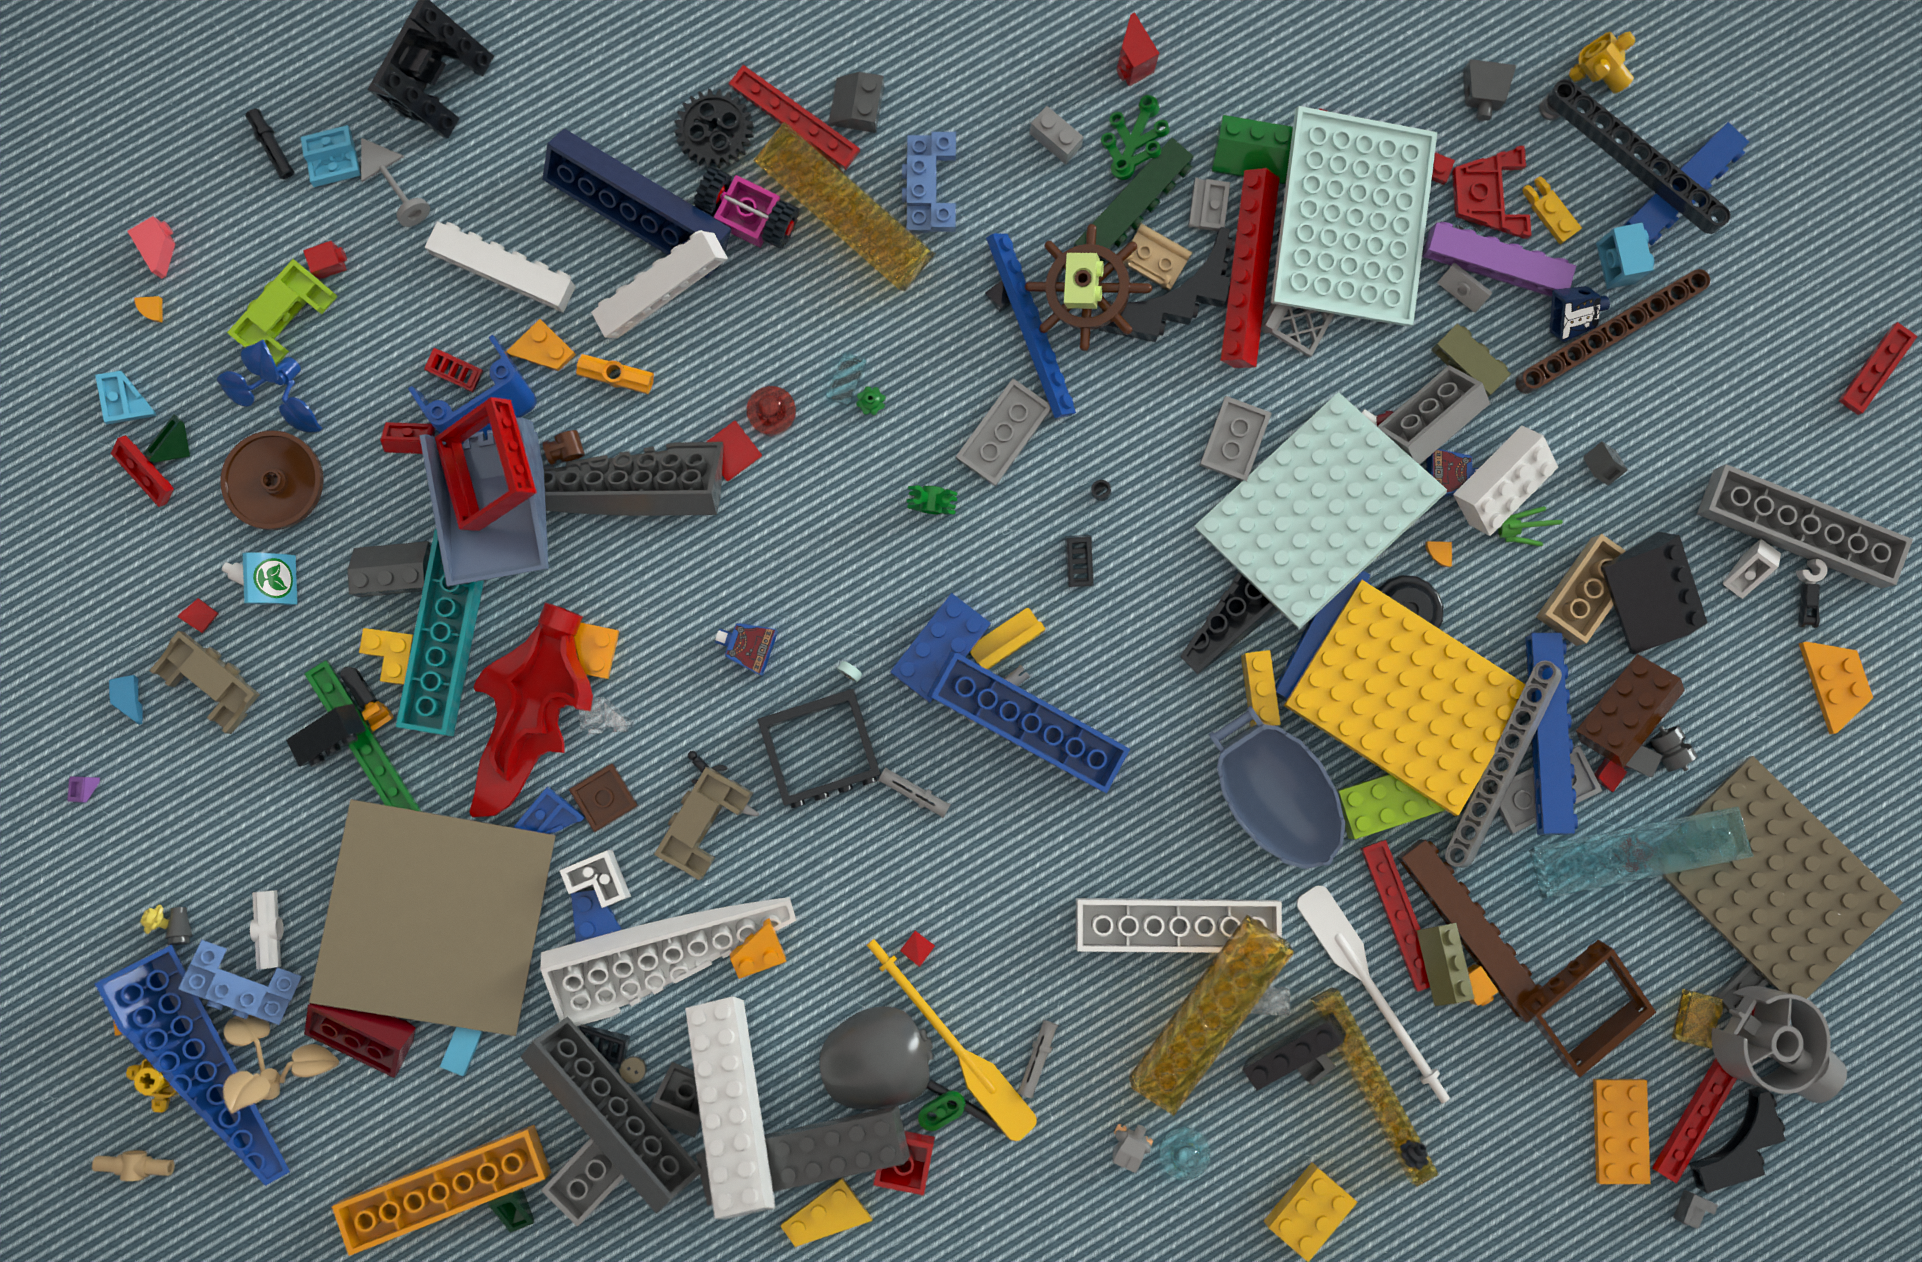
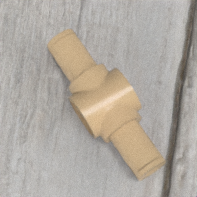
M140 1150L125 1151L117 1157L99 1155L94 1158L92 1163L93 1171L114 1172L115 1175H120V1180L139 1181L149 1175L169 1176L172 1175L175 1167L173 1160L153 1159L151 1156H147L146 1151Z

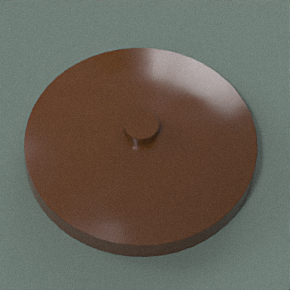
M262 431L240 441L225 459L220 478L221 492L230 511L244 523L263 530L286 529L304 520L319 502L324 483L322 466L313 449L301 439L282 431Z

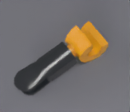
M344 667L341 670L340 676L350 689L349 691L360 708L365 709L362 711L364 720H368L372 732L394 718L391 711L376 699L357 669Z

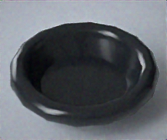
M1400 575L1388 579L1378 588L1385 595L1435 627L1440 628L1443 622L1444 606L1439 593L1429 582L1417 576Z

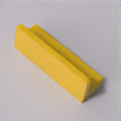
M1026 608L982 637L970 654L978 665L988 670L1044 633L1046 629L1041 621L1036 619L1030 608Z

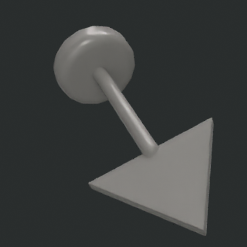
M361 138V181L363 182L381 171L403 202L396 214L399 223L402 226L410 227L422 222L429 215V204L422 198L408 200L386 169L404 156Z

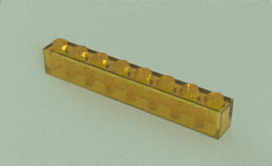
M1331 987L1311 998L1310 1000L1320 1018L1333 1012L1346 1031L1343 1044L1339 1045L1337 1049L1408 1180L1418 1187L1438 1176L1439 1173L1429 1155L1426 1157L1429 1163L1424 1165L1421 1170H1418L1416 1167L1411 1168L1407 1166L1402 1159V1151L1400 1150L1402 1144H1405L1407 1140H1411L1413 1143L1422 1142L1339 990Z

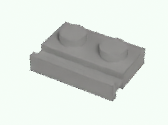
M1195 177L1188 223L1189 228L1197 227L1203 230L1218 232L1220 227H1225L1230 182L1210 179L1201 180Z

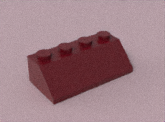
M309 1003L304 1034L395 1078L414 1041L416 1027L406 1020H400L393 1016Z

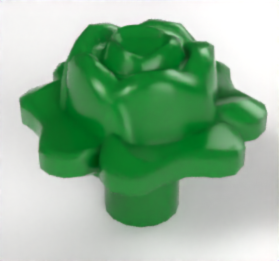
M867 386L863 392L857 394L859 400L856 402V405L862 409L864 415L871 413V415L875 416L879 410L885 408L883 402L886 397L880 393L878 387L871 389V387Z

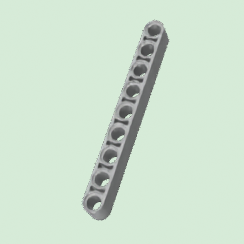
M1540 661L1533 668L1495 747V754L1483 772L1446 849V860L1452 866L1465 868L1474 861L1562 677L1561 670L1550 661ZM1546 668H1552L1553 675L1551 678L1544 680L1542 672ZM1540 690L1542 698L1540 701L1533 703L1531 695L1533 692ZM1529 713L1531 716L1529 724L1522 726L1520 723L1521 716ZM1518 736L1520 739L1519 745L1511 749L1509 746L1510 739ZM1502 759H1507L1509 763L1508 768L1501 772L1498 764ZM1495 781L1498 786L1497 791L1494 794H1489L1487 787L1489 783ZM1484 804L1487 809L1486 814L1479 817L1476 812L1477 807ZM1469 827H1474L1475 837L1468 840L1466 830ZM1462 849L1465 857L1462 862L1458 863L1455 859V853L1457 850Z

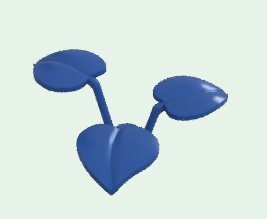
M264 340L247 346L241 351V359L251 373L260 375V380L252 385H247L245 379L240 374L232 371L223 372L217 377V382L221 385L225 394L241 406L252 405L255 398L250 390L255 389L266 381L275 382L278 385L287 384L282 396L284 403L279 406V411L286 422L304 432H319L323 429L305 402L295 397L288 398L291 387L295 384L293 378L301 371L300 365L293 358L285 357L276 366Z

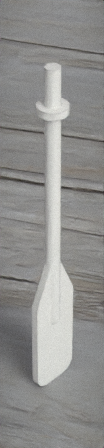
M1314 886L1297 899L1298 910L1333 963L1362 982L1423 1076L1420 1078L1422 1084L1428 1083L1440 1102H1447L1450 1097L1437 1079L1440 1075L1437 1069L1431 1070L1369 976L1363 942L1328 889L1324 886Z

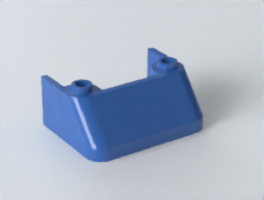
M494 335L489 336V339L502 357L490 367V377L495 385L460 408L453 411L442 400H435L429 403L425 396L413 386L408 388L429 422L439 434L490 397L511 400L516 418L523 417L535 408L537 399L534 392L506 352L504 346ZM490 423L478 431L484 432L486 440L488 439L487 430H492Z

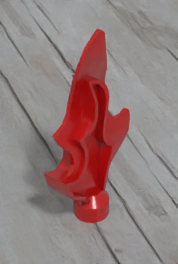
M545 602L538 619L539 624L528 639L512 652L483 669L476 679L474 690L476 692H484L494 698L497 716L493 731L479 761L475 792L470 807V815L472 817L497 816L514 802L540 756L550 751L565 753L564 739L558 726L560 710L562 708L572 706L576 709L591 712L593 700L591 685L577 658L574 640L583 616Z

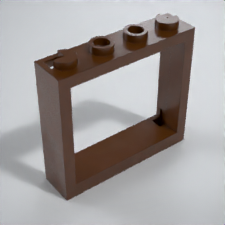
M1599 939L1589 945L1583 953L1569 962L1563 970L1550 978L1543 987L1521 1004L1565 1067L1579 1078L1656 1013L1614 949ZM1605 962L1631 1001L1568 1053L1542 1017V1014Z

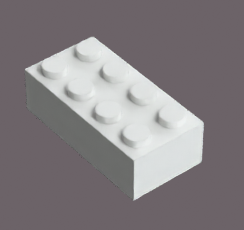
M1521 425L1453 495L1468 524L1491 536L1554 473L1558 465L1544 435Z

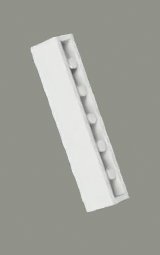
M437 221L425 245V249L431 255L564 313L576 287L570 280L571 276L559 270L557 273L548 270L549 267L539 261L531 263L526 260V256L519 252L513 251L512 254L504 251L505 248L496 242L491 241L488 244L482 241V237L473 232L465 234L460 231L458 226L447 222L445 225Z
M702 230L697 231L690 236V240L685 244L674 247L670 255L656 260L652 264L653 267L648 271L637 274L634 277V281L629 285L619 287L614 296L600 301L598 307L591 313L605 338H619L728 260L714 233Z

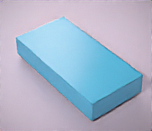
M456 1027L440 1067L465 1076L483 1031Z

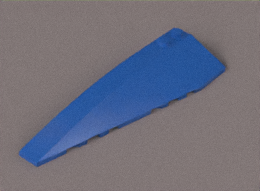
M172 945L94 983L118 1030L159 1073L162 1072L163 1077L265 1186L290 1172L256 1104L245 1106L233 1114L228 1110L223 1095L224 1084L229 1076L239 1071L201 998L178 990L186 970Z

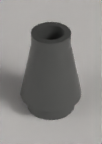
M171 908L165 939H168V945L189 944L190 938L193 936L187 908Z

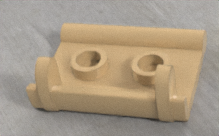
M1141 224L1132 240L1136 242L1137 249L1123 263L1126 268L1132 269L1158 284L1161 288L1170 291L1192 252Z

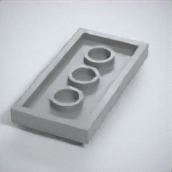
M1013 378L959 451L956 459L996 487L1051 411L1050 404Z
M1573 747V752L1570 754V763L1574 765L1575 769L1572 789H1575L1576 803H1579L1602 792V789L1581 747ZM1534 767L1514 776L1498 809L1510 833H1515L1536 823ZM1495 784L1489 787L1490 793L1494 794L1498 786Z

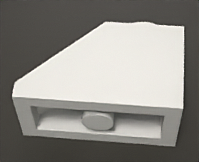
M1760 539L1742 555L1723 581V585L1743 599L1779 567L1781 553Z

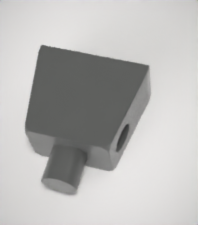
M1470 59L1463 69L1465 104L1468 107L1478 108V120H1490L1492 118V110H1500L1504 105L1516 65Z

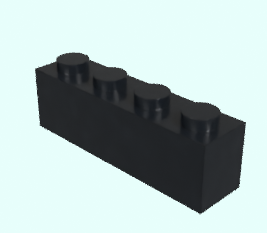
M1330 1012L1248 1058L1242 1070L1255 1090L1258 1091L1343 1044L1346 1031L1333 1012Z

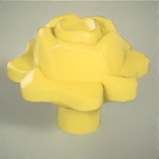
M159 904L155 909L148 908V910H145L140 922L144 926L145 934H149L158 927L166 929L169 920L163 918V907Z

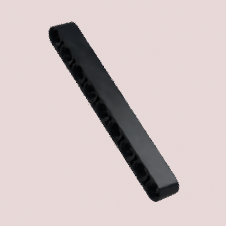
M1562 79L1555 84L1547 96L1549 106L1706 234H1713L1729 222L1731 214L1725 205L1574 82ZM1558 92H1562L1565 97H1561ZM1577 107L1582 108L1585 113L1579 112ZM1596 122L1600 123L1604 129L1599 128L1596 125ZM1615 138L1620 139L1622 144L1617 143ZM1634 153L1638 154L1642 160L1637 159ZM1653 169L1658 170L1660 175L1655 174ZM1672 184L1676 185L1680 191H1676ZM1692 200L1696 201L1699 207L1694 206ZM1711 216L1716 217L1718 223L1714 222Z

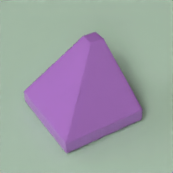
M70 776L67 800L69 802H87L99 784L100 778Z

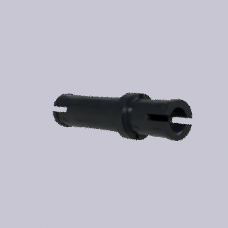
M260 109L249 110L245 117L251 124L256 140L262 144L280 179L285 180L292 177L295 172L277 143L272 127L268 126Z

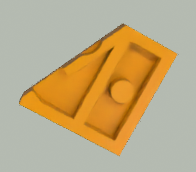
M541 319L506 351L512 357L543 365L558 372L576 355Z
M586 623L580 624L574 640L579 662L586 675L609 679L620 631Z
M770 918L763 922L762 928L755 934L751 933L742 945L737 946L730 953V960L739 979L787 962Z

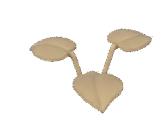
M251 1015L247 1019L235 1016L227 1022L224 1028V1037L228 1043L235 1046L255 1043L260 1074L252 1075L247 1071H239L229 1076L223 1088L225 1104L230 1113L233 1114L237 1110L257 1103L262 1099H274L280 1094V1083H285V1077L290 1068H292L294 1076L311 1077L335 1068L339 1065V1060L325 1047L309 1044L299 1047L292 1053V1061L287 1063L281 1075L275 1069H265L259 1039L269 1035L270 1025L268 1021Z

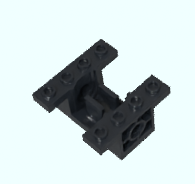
M418 0L367 90L402 117L424 123L440 136L449 139L460 118L440 103L438 97L425 94L423 91L427 84L435 86L446 66L441 61L443 57L461 61L475 74L484 76L494 55L430 0Z

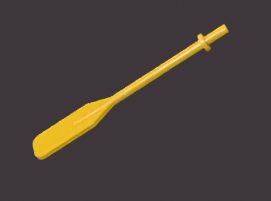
M875 939L871 940L866 946L882 964L879 967L880 971L883 972L886 969L957 1055L967 1089L1011 1141L1023 1139L1036 1125L1037 1119L1034 1112L993 1063L964 1049L894 964L897 960L895 955L889 957Z

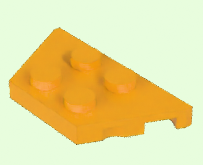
M1807 641L1798 643L1829 734H1836L1873 699L1857 650Z

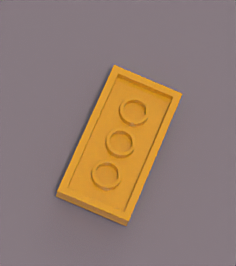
M1593 1079L1596 1182L1599 1184H1650L1647 1080Z

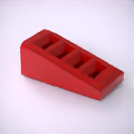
M436 348L432 350L424 368L427 373L470 392H474L483 373L482 369ZM452 362L453 364L447 375L445 374V371L449 363ZM459 366L463 367L458 376V379H455L454 377L459 369ZM468 371H473L467 384L463 381Z

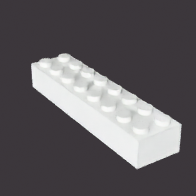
M1076 898V950L1095 952L1282 953V901Z
M732 996L685 1008L715 1219H729L775 1208L744 1000Z

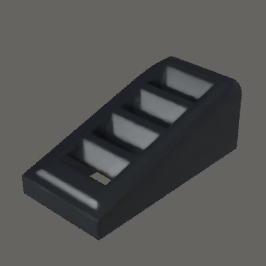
M1090 535L1065 536L1068 587L1094 586L1092 537ZM1085 543V548H1072V544ZM1085 553L1086 558H1073V554ZM1086 563V568H1073V564ZM1087 573V578L1074 579V574Z
M580 1025L579 1030L584 1035L586 1033L590 1034L589 1041L593 1046L595 1037L600 1038L598 1048L596 1049L606 1061L622 1065L626 1058L630 1039L629 1035ZM605 1040L609 1041L607 1050L603 1049ZM614 1043L618 1044L617 1052H612Z

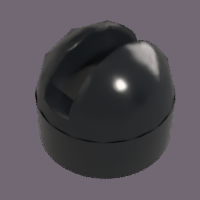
M1105 480L1095 481L1091 487L1092 496L1098 501L1107 500L1111 495L1110 484ZM1105 489H1107L1106 492H1104V493L1101 494L1100 496L1098 495L1099 493H1101L1102 491H1104Z

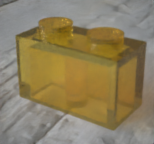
M1682 989L1672 1038L1712 1049L1711 1031L1712 1028L1717 1027L1718 1019L1722 1016V999Z

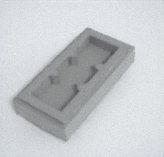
M1455 262L1437 282L1474 313L1478 311L1492 294L1489 289Z

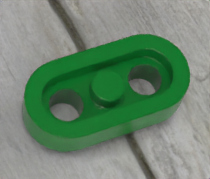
M948 1091L921 1108L918 1116L919 1124L928 1131L940 1129L962 1115L965 1108V1099L956 1091ZM950 1100H953V1101H955L957 1104H956V1105H952V1104H950L949 1101H950ZM929 1113H935L936 1117L930 1116Z

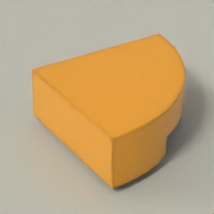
M134 297L135 305L143 316L155 322H163L161 297Z
M1425 542L1426 551L1435 562L1443 567H1452V542Z

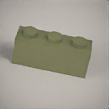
M1457 323L1431 351L1447 366L1450 365L1482 382L1489 397L1511 373L1507 371L1508 368L1502 361L1496 360L1489 354L1490 351L1484 344L1478 343L1471 337L1472 334L1466 327L1460 326Z
M1452 923L1417 930L1434 1006L1457 1004L1475 999L1457 924Z

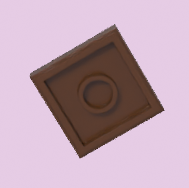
M613 763L569 789L593 832L599 831L638 807L637 802Z

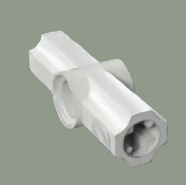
M277 890L252 893L254 919L250 924V936L252 941L255 942L256 969L281 967L280 940L283 937L284 927L282 919L278 916Z

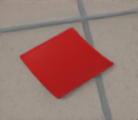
M733 421L706 441L723 442L722 476L726 481H730L762 457L760 451L737 421Z

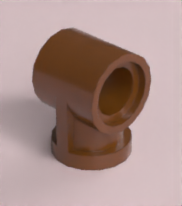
M577 430L559 433L554 437L555 441L550 442L547 440L543 442L544 453L550 465L556 464L557 460L560 459L561 462H569L585 456Z

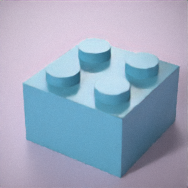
M1643 222L1613 228L1596 243L1607 289L1636 284L1654 270V257L1649 252V236L1647 231L1644 230Z

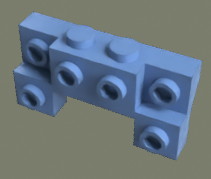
M931 132V135H907V164H902V179H907V188H902V202L907 203V234L956 232V203H936V161H956V132Z
M201 940L178 990L209 1000L207 1006L222 1010L224 1006L234 1009L232 1014L247 1019L251 1015L279 1025L302 976L276 967L268 986L218 969L227 949Z

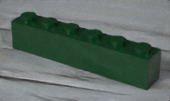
M1171 138L1161 148V154L1156 158H1152L1092 223L1097 228L1096 245L1106 247L1111 251L1115 246L1120 248L1128 239L1126 234L1131 229L1136 230L1143 223V216L1148 211L1152 213L1158 207L1160 197L1164 193L1169 195L1177 185L1175 181L1180 176L1184 178L1193 168L1191 162L1194 156L1174 138ZM1086 231L1077 239L1074 247L1086 244Z

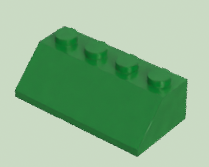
M1223 115L1218 128L1211 172L1244 177L1245 170L1267 168L1280 178L1279 183L1286 184L1293 127Z

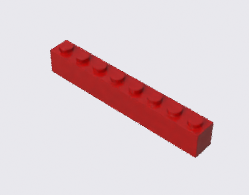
M1267 168L1244 171L1221 352V361L1233 368H1254L1257 366L1280 178Z

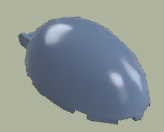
M1252 706L1246 708L1248 711L1214 733L1212 731L1208 735L1220 751L1217 769L1222 794L1236 821L1258 846L1279 858L1283 863L1296 867L1310 869L1322 865H1330L1333 858L1343 847L1345 820L1338 792L1321 761L1300 739L1278 726L1264 724ZM1254 719L1257 723L1239 734L1225 746L1220 742Z

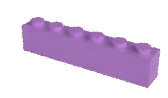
M1437 222L1429 229L1422 254L1424 258L1450 266L1455 262L1463 270L1552 297V291L1555 289L1571 288L1576 265L1570 264L1564 258L1554 259L1546 256L1541 251L1525 250L1519 244L1502 243L1496 237H1483L1470 229H1457L1448 222Z

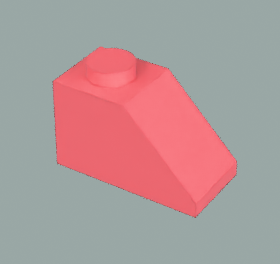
M152 216L127 232L151 272L163 279L168 272L175 242L170 236L173 234V231L165 221L161 222Z

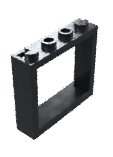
M854 689L757 719L784 806L790 805L791 809L805 805V799L814 797L815 801L830 797L828 792L838 789L839 793L852 790V784L861 781L863 786L877 782L876 777L881 775ZM850 702L871 770L790 796L769 727Z

